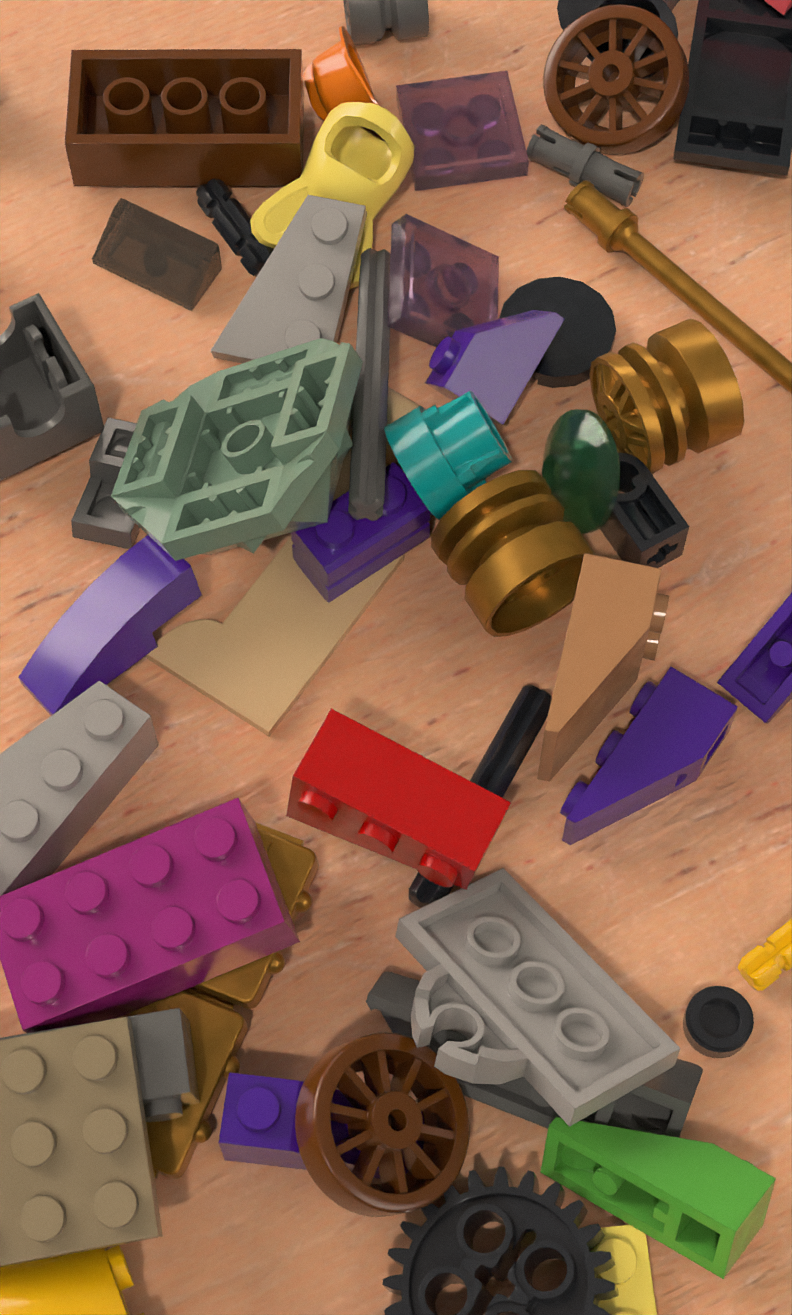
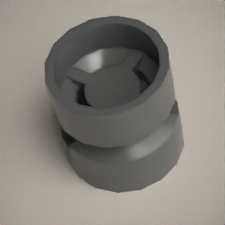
M343 0L346 27L354 45L376 43V41L381 40L384 32L388 30L397 40L428 37L429 13L427 0Z

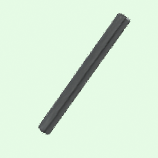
M368 248L361 254L356 353L363 361L353 400V445L351 447L348 512L356 520L367 518L375 521L383 514L385 498L387 437L384 427L387 426L393 260L392 255L385 249L377 252L372 248Z

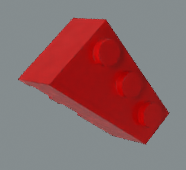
M331 708L293 774L286 816L417 869L423 877L443 887L456 885L467 890L511 802Z

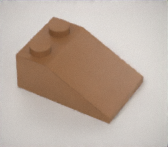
M584 553L545 726L537 779L550 782L637 681L642 658L655 661L669 601V595L657 593L662 569Z

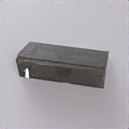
M122 198L113 208L92 257L93 264L190 311H193L222 269L220 249L217 243Z

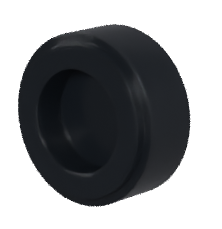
M711 986L696 993L690 1000L683 1017V1030L690 1045L699 1053L711 1058H726L739 1052L748 1041L754 1025L753 1012L747 1000L737 991L725 986Z

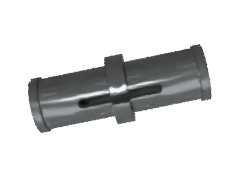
M542 124L536 129V134L540 135V138L533 134L526 151L527 159L570 179L569 184L574 187L587 180L599 192L620 202L621 205L628 207L632 203L633 198L630 195L636 197L641 187L644 173L622 165L599 152L601 150L600 147L588 142L582 145Z

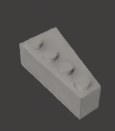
M101 681L92 685L0 754V896L52 875L158 747L151 716Z

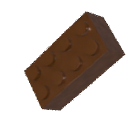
M302 49L71 50L65 148L74 186H200L201 184H207L213 178L222 180L226 186H286L300 178L303 172L304 136Z

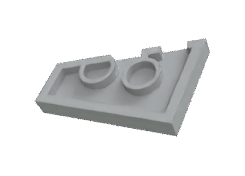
M307 195L212 347L211 353L213 357L245 363L319 338L329 339L337 343L367 217L366 206Z

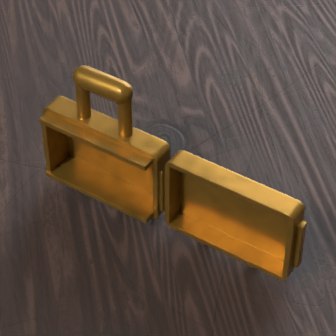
M255 822L294 924L298 913L308 911L312 905V897L308 890L318 870L317 857L311 849L303 846V840ZM143 834V835H141V836H138L135 840H137V839H139V838H141V837H144V836H146V835ZM282 950L130 1013L129 1016L180 1008L189 1019L200 1103L182 1106L183 1116L160 1122H146L154 1178L157 1179L159 1173L174 1179L183 1176L197 1144L204 1143L211 1137L212 1126L208 1122L209 1116L226 1078L228 1079L229 1072L239 1073L240 1062L236 1055L248 1028L243 1016L233 1011V1005L236 1004L245 1009L257 1007L271 975L280 973L285 967V958L281 954Z

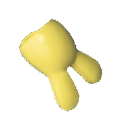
M347 102L341 103L331 110L312 144L300 178L281 188L254 212L250 224L251 231L258 242L267 247L275 248L307 195L365 205L367 217L350 289L358 287L361 254L366 249L372 248L373 220L397 192L414 159L415 146L398 118L386 108L373 103ZM362 127L375 131L385 141L369 133Z

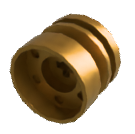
M691 318L654 333L648 338L646 348L633 342L621 348L618 354L611 351L591 362L589 376L592 396L608 440L616 453H628L637 457L645 464L651 474L662 469L663 464L671 466L683 460L687 448L699 454L742 433L745 422L744 407L737 378L726 353L715 336L702 322Z
M518 470L507 473L477 487L459 500L440 519L431 535V548L438 559L447 565V572L451 579L459 585H466V602L485 631L493 637L510 636L526 631L546 621L574 601L584 553L596 555L579 529L572 522H563L564 507L554 495H551V488L536 470Z

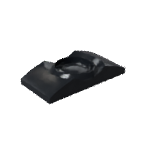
M698 0L688 61L689 90L679 117L673 159L787 176L792 152V7L783 15L764 0Z

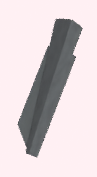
M384 972L368 993L366 1003L370 1010L377 1009L381 1011L392 1033L413 1038L411 1011L416 988L420 981L393 972ZM441 1030L433 1035L430 1045L427 1046L437 1053L438 1048L447 1041L463 1042L468 1039L459 1032ZM677 1059L674 1067L580 1121L679 1138L703 1069L697 1064ZM524 1077L503 1084H472L457 1078L464 1096L547 1129L556 1117H560Z

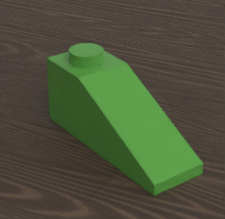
M556 1117L549 1124L540 1171L547 1177L722 1279L725 1278L762 1228L776 1178L756 1168L750 1162L738 1158L713 1143L578 1121L569 1127L560 1117Z

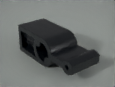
M583 413L572 419L567 447L568 459L573 465L580 466L592 482L589 512L620 559L630 563L659 568L680 557L683 554L690 526L645 464L637 457L628 453L612 454L596 433V422L589 415Z

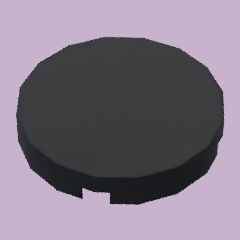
M565 277L539 278L517 288L503 304L499 319L531 310L556 312L565 318L531 378L538 380V385L550 388L576 386L590 379L591 362L597 357L611 352L616 336L613 311L603 296L584 282Z

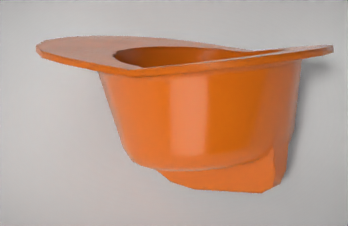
M344 26L339 27L341 40L318 55L303 74L311 106L317 116L325 121L330 111L341 103L363 102L378 105L358 51Z

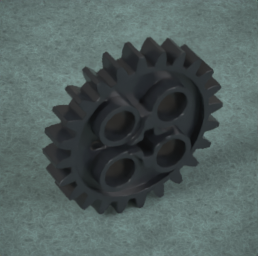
M498 1167L494 1184L490 1187H486L475 1170L469 1171L468 1192L460 1195L455 1187L451 1185L444 1193L446 1203L440 1208L433 1203L421 1208V1211L427 1218L422 1226L402 1221L400 1224L401 1229L412 1240L410 1248H391L388 1251V1255L398 1265L403 1267V1273L384 1278L382 1285L390 1292L401 1295L402 1300L384 1310L385 1315H437L435 1302L440 1291L450 1284L459 1283L467 1288V1300L465 1306L455 1315H483L484 1312L485 1315H610L607 1311L598 1307V1303L601 1300H608L619 1296V1290L615 1283L598 1278L599 1274L608 1271L616 1265L611 1252H591L605 1237L599 1224L588 1225L578 1229L588 1212L584 1203L578 1200L561 1209L565 1196V1191L561 1184L554 1182L542 1195H539L538 1178L534 1172L529 1170L522 1178L518 1188L513 1187L512 1180L505 1167ZM489 1222H498L505 1225L506 1235L503 1243L496 1250L490 1253L474 1251L473 1238L481 1226ZM535 1232L536 1239L534 1243L529 1245L516 1261L521 1249V1241L525 1234ZM548 1259L564 1261L567 1264V1274L563 1283L558 1288L552 1291H539L533 1288L532 1276L541 1262ZM492 1277L499 1281H504L508 1278L515 1288L513 1293L507 1298L501 1294H496L493 1297L486 1289V1286Z

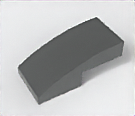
M107 418L89 459L90 479L71 520L72 536L74 538L125 549L133 547L140 527L122 511L111 497L137 423Z

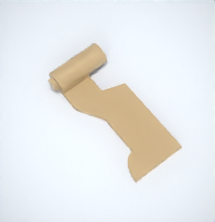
M388 387L387 425L420 405ZM386 439V467L394 462L401 468ZM351 449L344 458L333 500L349 491ZM290 533L288 541L223 623L208 619L184 623L162 636L156 642L158 647L147 654L146 657L270 737L403 562L404 554L328 603L293 559V542L291 541Z

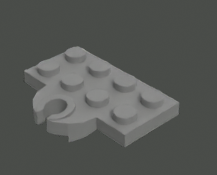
M504 868L470 884L467 890L461 888L399 918L395 937L427 971L423 974L416 988L411 1011L412 1037L417 1048L430 1045L433 1035L441 1030H453L461 1033L468 1039L463 1042L447 1041L438 1048L434 1067L443 1073L472 1084H503L524 1077L570 1127L675 1066L681 1048Z

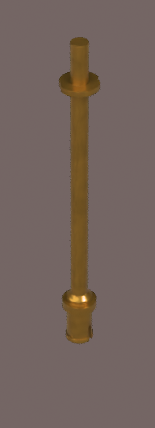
M587 180L578 184L566 198L565 202L567 204L564 205V210L572 214L598 236L597 243L607 253L614 251H624L792 394V362L639 233V218L629 208L619 209Z

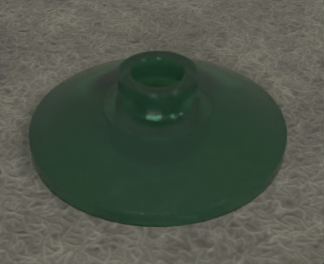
M575 409L560 416L550 430L544 448L542 477L551 488V495H554L565 509L563 522H572L581 534L597 531L609 519L618 496L620 464L615 440L604 420L590 410Z

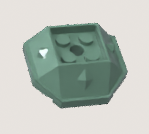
M319 338L220 370L190 385L173 401L168 402L163 399L140 413L111 497L122 511L175 561L198 554L212 555L237 547H241L254 554L263 540L327 523L342 464L353 445L350 438L353 421V399L363 361L351 344L341 342L339 345L332 340Z

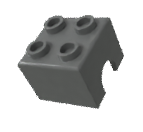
M39 293L9 307L11 322L8 328L0 335V481L101 433L104 427L94 384Z

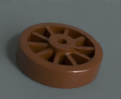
M631 5L603 6L575 19L554 42L544 68V96L554 120L572 140L582 145L588 142L600 147L601 150L599 152L602 154L617 155L631 153L657 141L675 123L688 95L689 66L679 41L667 24L655 14ZM622 39H631V43L625 52L622 53ZM609 41V51L600 54L596 47ZM647 47L655 53L639 60ZM591 53L595 58L591 65H582L584 59ZM661 69L663 70V83L642 79V77ZM576 77L589 80V82L575 87ZM640 92L660 97L658 103L648 115L636 100ZM592 99L585 111L582 112L578 104ZM609 105V128L597 125V121ZM631 105L642 120L634 125L622 128V107Z
M374 1033L341 1044L318 1060L308 1073L299 1093L295 1114V1130L303 1163L315 1184L326 1196L339 1206L359 1215L386 1217L428 1206L451 1187L459 1175L466 1158L470 1126L468 1108L457 1078L449 1076L434 1067L437 1056L435 1051L428 1046L417 1048L414 1039L397 1033ZM363 1071L365 1083L356 1074L357 1072ZM389 1074L393 1075L391 1082L389 1079ZM336 1088L340 1090L354 1108L332 1103ZM410 1090L417 1098L416 1100L409 1096ZM421 1111H422V1113H423L424 1123H425V1124H423V1119H422ZM331 1121L347 1124L349 1136L335 1143L331 1130ZM417 1140L424 1142L423 1149L418 1146ZM356 1147L361 1152L351 1172L340 1155ZM404 1166H405V1167L408 1169V1171H409L407 1174H405ZM377 1167H379L381 1184L371 1183Z

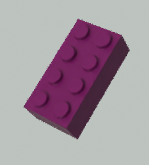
M239 798L230 800L0 896V961L22 1030L26 1033L116 1019L300 942L256 823Z

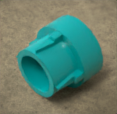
M471 390L438 408L436 405H433L425 410L422 406H419L384 427L387 440L405 475L423 503L438 520L459 500L477 487L487 483V477L513 462L497 428Z

